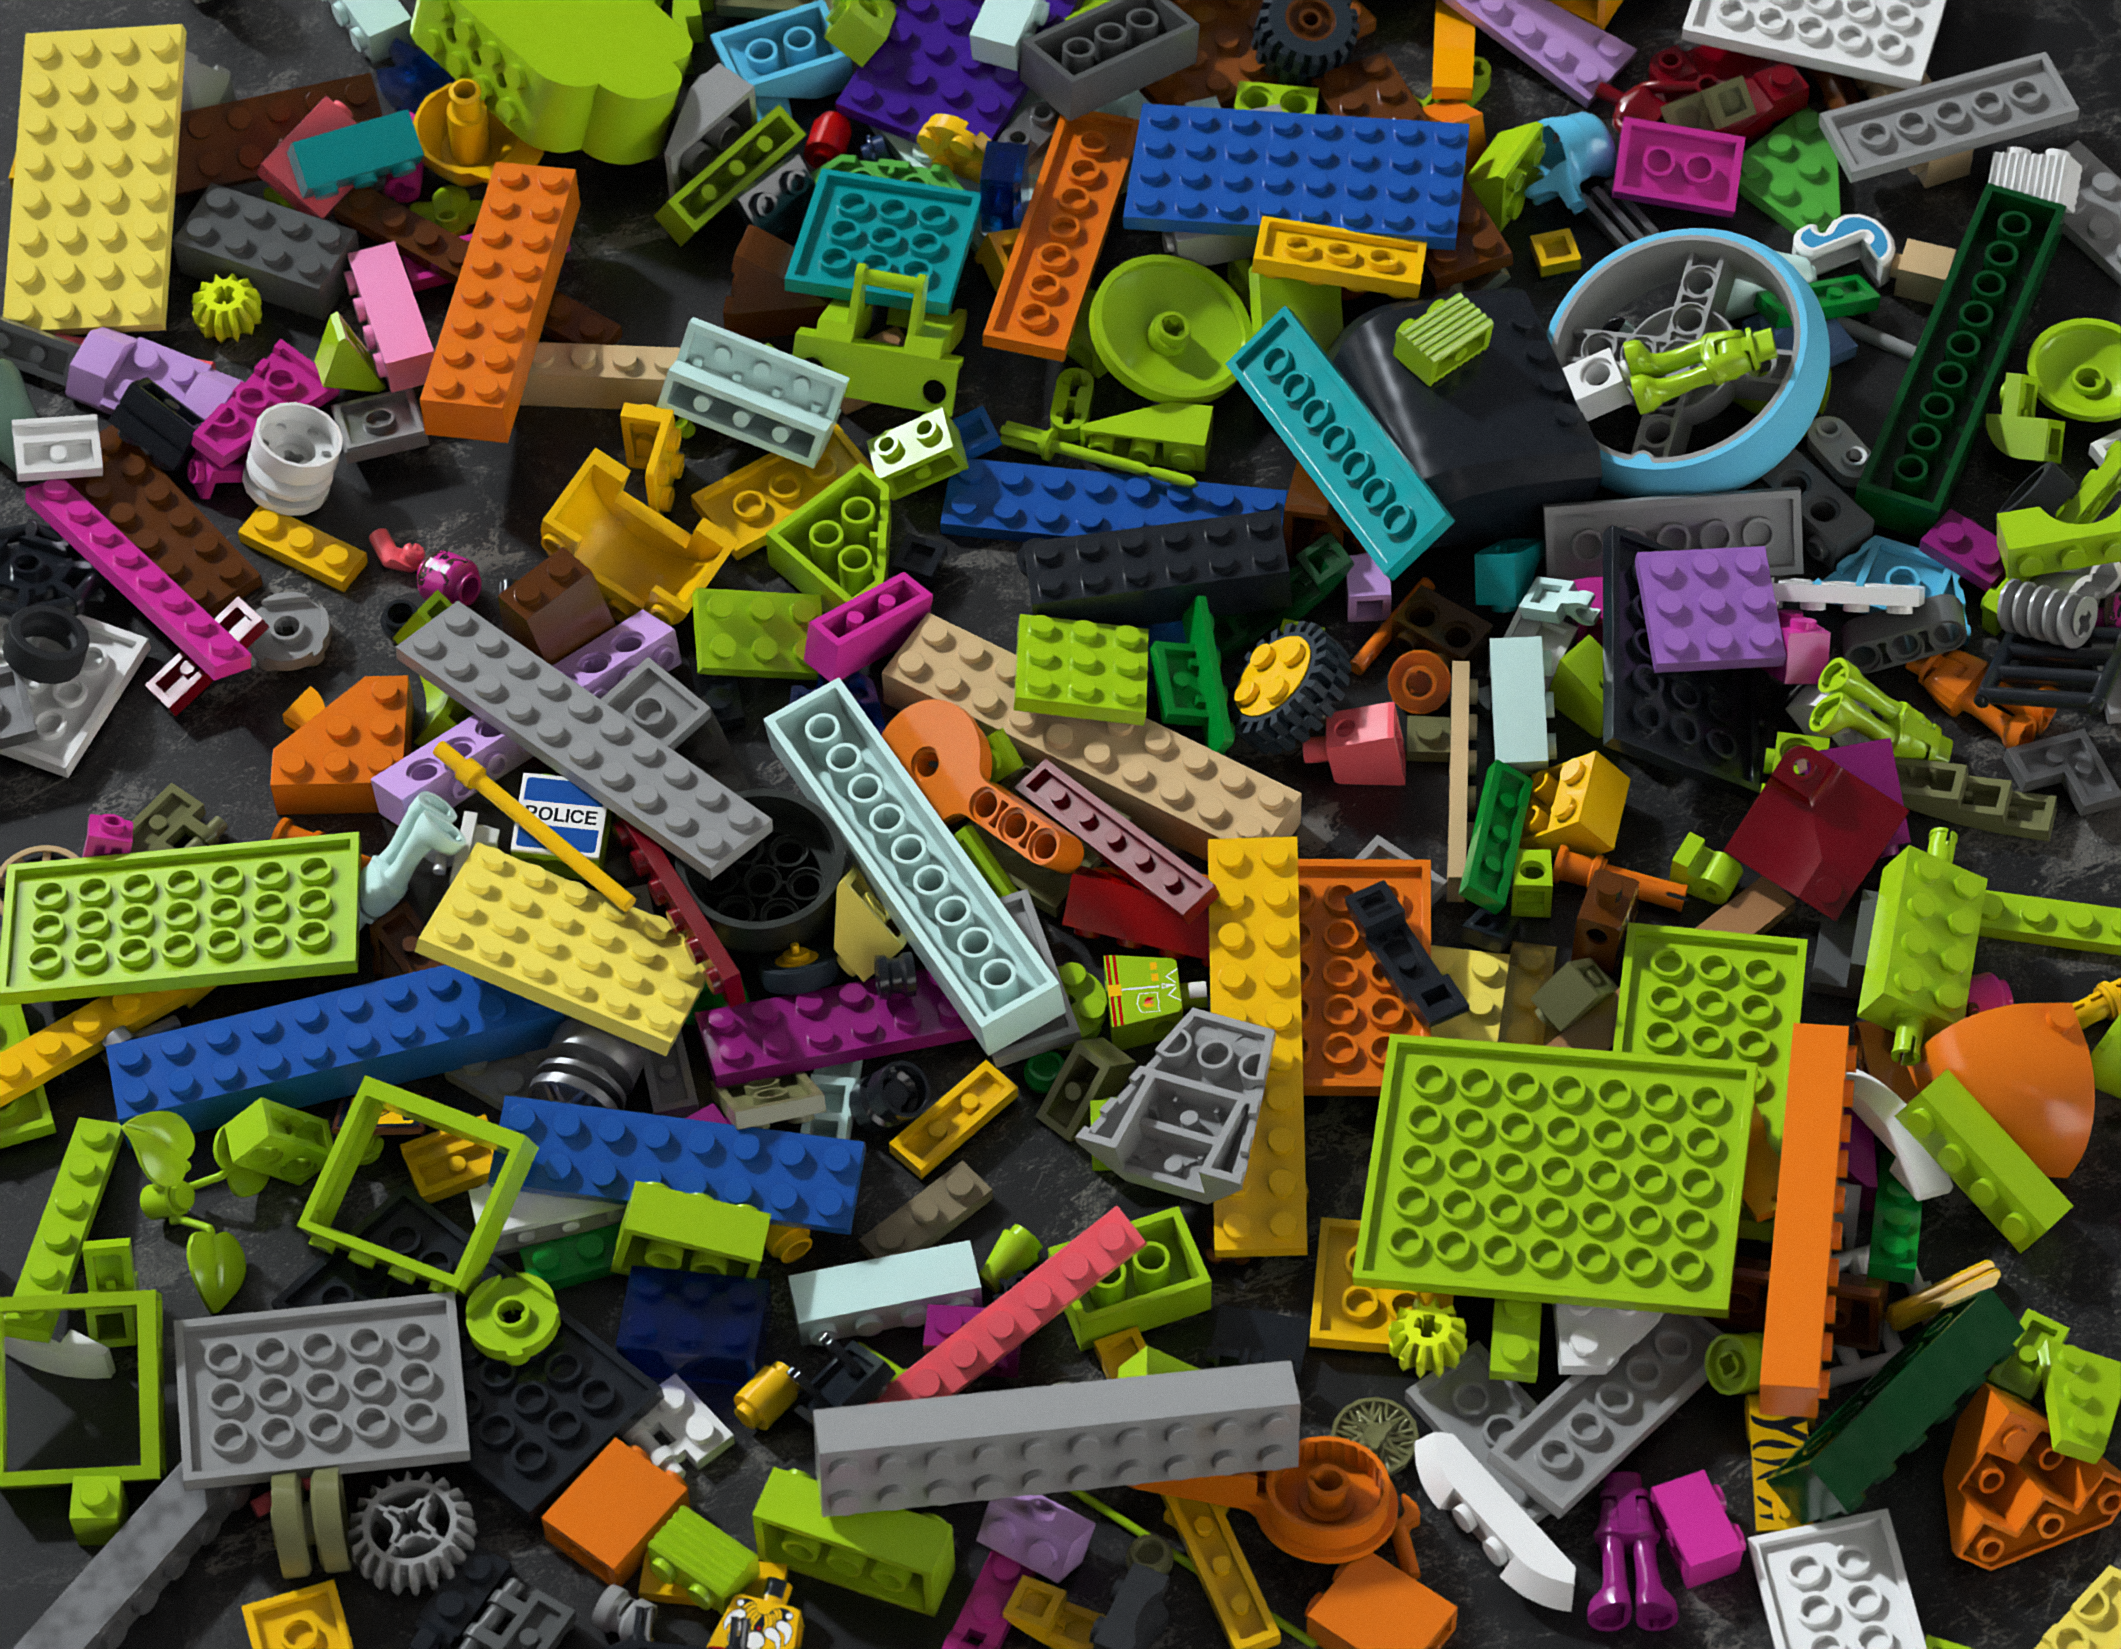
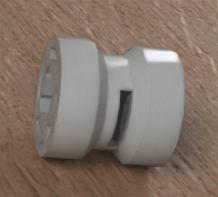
M612 1584L604 1591L594 1609L591 1621L592 1626L605 1633L613 1631L619 1634L621 1641H624L633 1634L635 1606H643L645 1610L646 1607L656 1608L654 1625L658 1611L657 1605L643 1598L635 1600L630 1597L628 1590Z

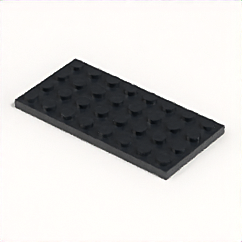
M405 1184L348 1233L453 1275L471 1238L469 1234ZM336 1247L333 1254H324L271 1302L273 1310L434 1293L428 1290L430 1283L417 1278L413 1285L404 1283L387 1274L390 1268L375 1263L373 1269L363 1267L348 1259L350 1252ZM492 1253L478 1286L485 1280L497 1275H501L502 1279L517 1277V1272ZM456 1294L471 1458L469 1461H459L458 1463L532 1522L587 1469L615 1437L621 1439L664 1398L663 1389L558 1305L561 1324L555 1337L545 1349L531 1356L526 1363L519 1366L509 1365L505 1360L490 1358L473 1345L466 1325L468 1298ZM511 1310L504 1313L505 1323L519 1321L522 1311L515 1310L514 1314H512Z

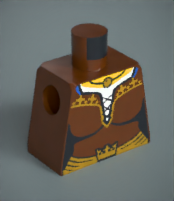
M1597 869L1594 872L1578 914L1571 961L1591 957L1609 977L1614 976L1625 947L1628 922L1634 923L1638 913L1639 881L1603 869ZM1596 929L1603 931L1607 935L1608 940L1605 942L1595 941Z

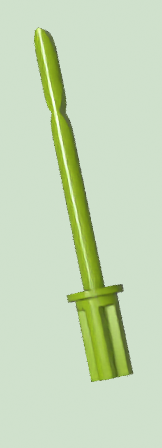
M1007 420L1006 425H1002L1000 429L1002 445L1041 455L1042 460L1050 461L1055 453L1137 475H1150L1159 481L1182 487L1197 488L1199 486L1194 478L1186 474L1158 467H1148L1141 462L1059 441L1058 430L1054 428L1045 431Z

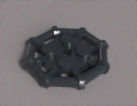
M28 519V522L25 524L0 528V597L18 602V604L0 599V617L11 620L13 614L22 608L34 605L54 606L68 611L76 617L84 612L85 604L96 590L107 584L108 580L58 532L51 527L37 524V519ZM19 542V544L8 546V544ZM71 557L79 559V561H72ZM72 580L81 581L75 590L69 586Z

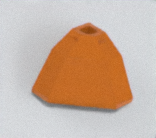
M1985 1382L1981 1385L1957 1420L1943 1472L1952 1552L1961 1559L1992 1571L2110 1525L2121 1511V1471L2102 1456L2095 1465L2053 1452L2047 1415L2010 1393Z

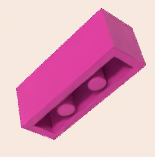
M902 572L810 621L804 661L829 682L838 677L841 680L901 648L928 612L931 613L933 594L907 573Z

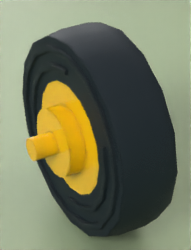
M791 943L790 948L769 952L760 959L758 964L760 983L765 991L782 995L803 994L830 985L838 977L839 963L836 960V952L832 947L824 944Z

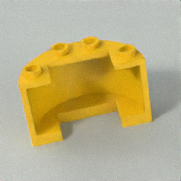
M595 447L542 520L541 545L549 557L564 547L592 571L614 620L623 622L639 611L645 610L669 626L676 625L692 609V594L696 588H706L739 540L704 517L691 535L623 491L631 470Z

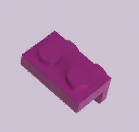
M1951 508L1920 541L1919 551L1986 592L1991 587H1996L2005 578L2006 571L1997 546V536L1980 527L1972 518L1964 517Z

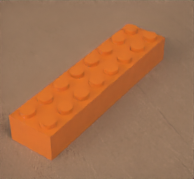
M495 162L421 393L420 406L425 435L508 443L580 208L576 169Z

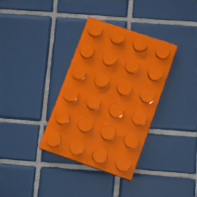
M1298 859L1304 1096H1380L1390 1034L1431 1037V1028L1425 1026L1410 1012L1382 974L1351 918L1344 897L1385 880L1405 910L1406 923L1431 958V860Z

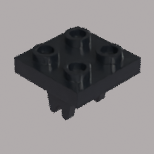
M791 154L732 197L731 201L746 227L748 225L757 226L795 247L816 184L800 155Z
M825 1333L819 1340L834 1356V1359L811 1382L793 1366L786 1372L801 1390L798 1398L789 1409L799 1420L814 1429L813 1410L866 1405L868 1402L877 1400L885 1393L889 1386V1381L897 1373L885 1360L852 1340L843 1348L833 1337Z

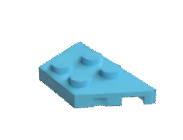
M1875 535L1861 545L1857 553L1848 555L1837 563L1836 571L1824 580L1817 578L1813 581L1815 585H1821V582L1847 581L1856 583V586H1864L1866 583L1925 586V598L1939 594L1954 595L1963 604L1967 638L1962 645L1968 646L1971 627L1967 624L1965 614L1966 602L1964 591L1960 587L1961 576L1919 551L1917 547ZM1830 603L1839 607H1843V604ZM1869 605V612L1859 613L1867 615L1885 610L1887 606Z

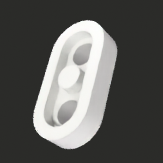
M1823 416L1815 419L1808 428L1806 441L1808 450L1839 484L1845 487L1857 488L1871 451L1841 419L1832 416ZM1850 459H1855V460H1858L1859 462H1851V461H1849V460H1850Z

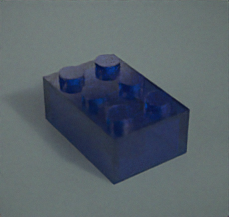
M632 1265L616 1341V1351L647 1376L670 1378L676 1373L681 1380L745 1386L762 1368L773 1308L769 1279Z

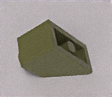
M1590 957L1567 962L1530 999L1538 1007L1535 1010L1537 1017L1551 1030L1557 1028L1562 1032L1570 1028L1613 994L1619 987Z
M1103 1037L1076 1041L1039 1108L1036 1117L1069 1142L1074 1141L1079 1131L1084 1126L1088 1127L1091 1124L1090 1100H1102L1111 1096L1118 1097L1136 1061Z

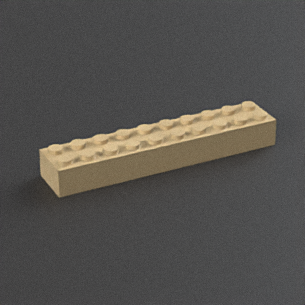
M929 612L882 671L885 704L900 711L912 704L930 699H940L956 704L974 718L986 737L1003 728L1021 759L1025 757L1038 765L1044 759H1047L1099 799L1130 816L1132 823L1138 828L1207 862L1208 839L1292 837L1301 824L1302 793L1145 718L1144 726L1014 711L1016 655Z

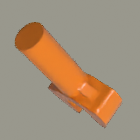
M1402 1494L1401 1513L1403 1516L1397 1519L1395 1528L1389 1537L1392 1538L1400 1570L1417 1580L1421 1577L1410 1532L1413 1528L1420 1525L1421 1514L1418 1505L1406 1494Z

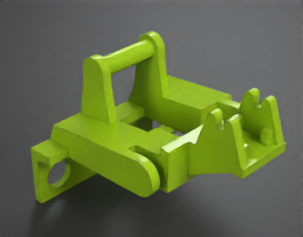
M858 263L855 271L851 301L834 298L819 317L816 329L800 327L795 333L792 356L803 360L808 357L817 358L824 368L849 377L844 397L928 413L943 408L948 416L951 417L953 415L959 370L963 366L964 357L950 353L963 338L967 321V310L957 308L954 314H951V305L948 316L925 313L928 275L918 274V277L869 269L868 264ZM867 285L914 294L911 310L893 307L888 309L886 324L908 328L905 346L862 339L870 329L873 304L865 303ZM937 380L944 385L946 396L942 402L932 403L925 398L923 387L927 381Z

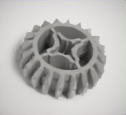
M407 1470L404 1481L396 1483L395 1479L388 1475L386 1479L387 1487L380 1489L371 1484V1489L369 1490L371 1499L358 1498V1513L350 1514L349 1523L351 1530L348 1531L347 1539L349 1546L352 1547L350 1551L352 1560L356 1565H360L361 1574L366 1580L374 1579L375 1586L379 1590H382L391 1583L392 1591L397 1596H399L405 1586L410 1587L412 1594L416 1597L422 1585L429 1584V1588L436 1591L439 1587L437 1580L440 1578L445 1579V1577L452 1579L455 1576L453 1569L455 1563L463 1566L467 1558L464 1551L473 1550L475 1547L474 1538L472 1537L476 1536L477 1528L475 1521L472 1520V1507L468 1504V1501L464 1502L463 1493L458 1487L450 1490L449 1482L444 1477L433 1484L432 1476L427 1471L420 1480H414L413 1475ZM438 1515H441L449 1523V1529L445 1538L438 1535L435 1528L434 1520ZM380 1529L387 1532V1537L389 1538L390 1547L386 1552H383L375 1544V1539Z

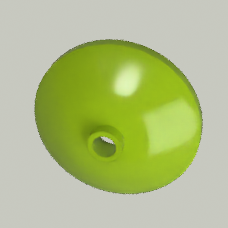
M2077 318L2060 322L2042 332L2030 348L2026 365L2027 375L2039 377L2037 397L2053 411L2071 419L2086 422H2104L2121 418V326L2101 319Z

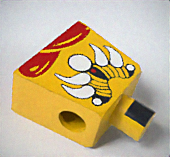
M767 1577L765 1578L759 1598L736 1594L710 1639L707 1648L725 1649L729 1642L731 1616H737L739 1618L752 1619L747 1648L801 1649L804 1631L801 1611L787 1606L793 1588L792 1585L779 1578Z

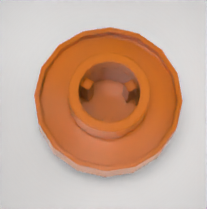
M1412 650L1402 654L1393 663L1388 675V690L1392 700L1401 709L1412 714H1427L1437 710L1446 701L1451 690L1452 675L1447 663L1439 655L1428 650Z

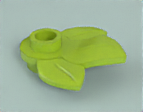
M448 185L439 188L433 194L432 201L414 202L410 205L409 210L460 237L467 234L466 231L469 225L476 223L483 200L470 201L465 188L457 185Z

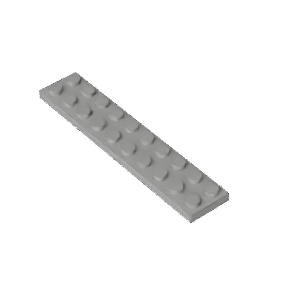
M456 601L396 646V658L709 880L714 879L773 831L772 819L459 601Z

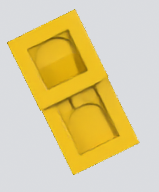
M1025 1575L1020 1579L1003 1611V1618L1029 1636L1053 1649H1094V1645L1089 1642L1091 1630L1100 1615L1106 1617L1100 1613L1067 1602V1591Z

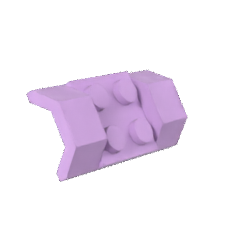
M102 327L91 330L71 361L65 394L70 399L112 415L116 406L121 402L120 399L127 387L133 381L148 377L206 420L221 403H227L232 397L233 390L241 380L214 370L210 364L142 337L136 339L111 328Z

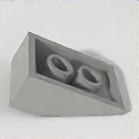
M720 63L707 73L701 74L690 87L664 155L669 199L758 123L755 87Z

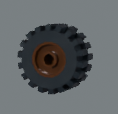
M1264 0L1252 33L1254 36L1252 50L1257 51L1255 58L1258 64H1266L1264 72L1270 77L1274 74L1279 77L1278 82L1286 85L1288 81L1294 83V86L1309 84L1310 88H1312L1311 77H1314V79L1321 78L1327 71L1348 64L1357 41L1360 24L1356 23L1359 17L1357 10L1350 9L1352 1Z

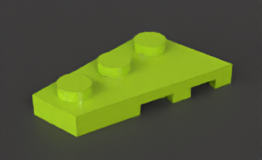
M2046 1339L2038 1350L2053 1452L2096 1465L2105 1452L2121 1398V1362L2081 1350L2073 1345H2065Z

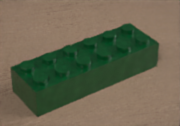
M1990 1287L1945 1305L1765 1481L1801 1524L1819 1518L1822 1522H1826L1840 1511L1844 1515L1849 1514L1866 1500L1867 1496L1863 1491L1872 1482L1875 1485L1881 1483L1897 1469L1894 1461L1902 1453L1907 1455L1925 1442L1927 1435L1924 1431L1932 1423L1938 1425L1956 1411L1958 1407L1954 1401L1964 1393L1966 1396L1978 1389L1987 1380L1984 1372L1992 1364L1998 1366L2015 1353L2017 1348L2013 1343L2026 1330Z

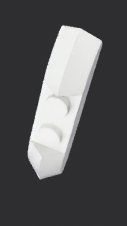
M1433 1432L1416 1440L1415 1460L1417 1471L1426 1493L1438 1509L1452 1510L1457 1524L1465 1532L1469 1533L1472 1531L1478 1537L1488 1558L1495 1565H1503L1505 1567L1500 1577L1511 1588L1536 1603L1553 1609L1571 1612L1576 1567L1454 1434Z

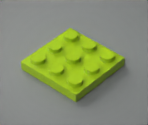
M1020 614L1017 632L1013 710L1144 726L1147 709L1149 629L1135 628L1129 625L1118 626L1093 623L1087 620L1077 621L1052 618L1044 615Z

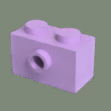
M1042 1495L999 1498L989 1501L976 1541L1059 1583L1083 1563L1096 1523Z

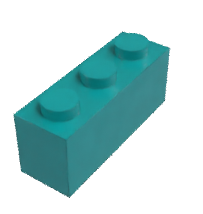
M406 109L292 142L287 155L302 198L315 196L316 200H324L339 193L338 188L353 184L355 189H361L378 182L377 177L392 173L393 178H398L416 171L415 166L419 165L424 152L409 110Z

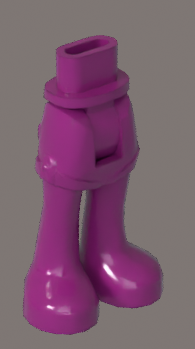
M1610 1472L1603 1478L1604 1490L1599 1493V1502L1601 1504L1597 1529L1593 1532L1595 1543L1599 1545L1601 1551L1603 1582L1601 1590L1588 1604V1624L1598 1631L1608 1632L1619 1630L1630 1621L1632 1604L1624 1556L1627 1553L1634 1554L1636 1571L1635 1615L1638 1626L1649 1631L1666 1630L1677 1623L1679 1616L1675 1599L1663 1587L1659 1576L1656 1544L1659 1542L1660 1532L1655 1527L1648 1504L1649 1492L1642 1488L1641 1475L1639 1473Z

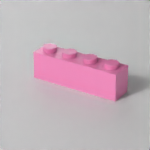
M395 241L347 253L350 270L343 272L349 296L357 294L358 297L353 299L358 322H367V326L362 327L367 348L369 351L374 349L377 351L376 354H372V359L378 379L386 377L391 393L424 385L434 356V349Z

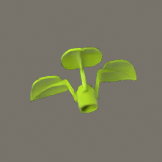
M153 1111L136 1116L125 1122L121 1129L130 1140L143 1172L153 1183L145 1186L141 1192V1209L151 1220L169 1218L171 1225L181 1224L201 1230L189 1237L187 1244L188 1266L196 1289L210 1314L218 1313L238 1292L245 1279L246 1260L243 1249L231 1233L220 1232L215 1234L213 1225L185 1217L183 1214H186L195 1202L194 1190L227 1178L231 1192L236 1197L246 1198L259 1193L266 1186L270 1176L232 1163L225 1126L223 1125L216 1133L213 1144L215 1160L222 1170L216 1174L187 1183L183 1181L185 1173L191 1169V1164L187 1159L192 1155L195 1148L194 1135L187 1122L178 1114L170 1111Z

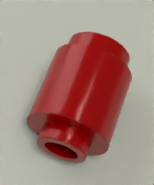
M827 111L814 121L804 149V157L812 167L818 169L839 155H846L852 137L848 118L839 112Z

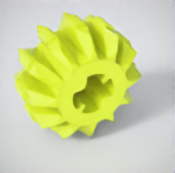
M232 273L227 279H221L216 274L213 283L201 282L200 292L193 293V320L197 324V328H201L205 338L216 336L218 341L222 343L227 337H233L238 342L241 333L253 335L254 325L261 323L262 301L260 293L257 292L256 288H253L248 278L238 281V278Z
M1436 1297L1430 1303V1306H1423L1416 1298L1412 1303V1310L1400 1307L1396 1314V1321H1391L1389 1325L1388 1337L1391 1339L1389 1351L1392 1358H1399V1366L1402 1368V1371L1416 1367V1374L1420 1379L1426 1373V1370H1432L1440 1378L1443 1374L1444 1366L1456 1369L1459 1364V1356L1465 1355L1467 1351V1338H1465L1466 1323L1464 1318H1456V1310L1453 1305L1440 1309Z

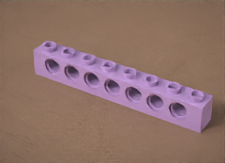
M641 610L557 662L553 667L601 699L647 657L652 659L666 672L680 665L682 660L675 629L645 610ZM474 714L370 780L379 813L399 826L408 807L421 792L429 791L436 794L452 808L478 792L475 788L469 790L455 779V772L433 755L434 748L441 741L447 742L466 759L473 758L486 769V775L493 781L528 761L534 755Z

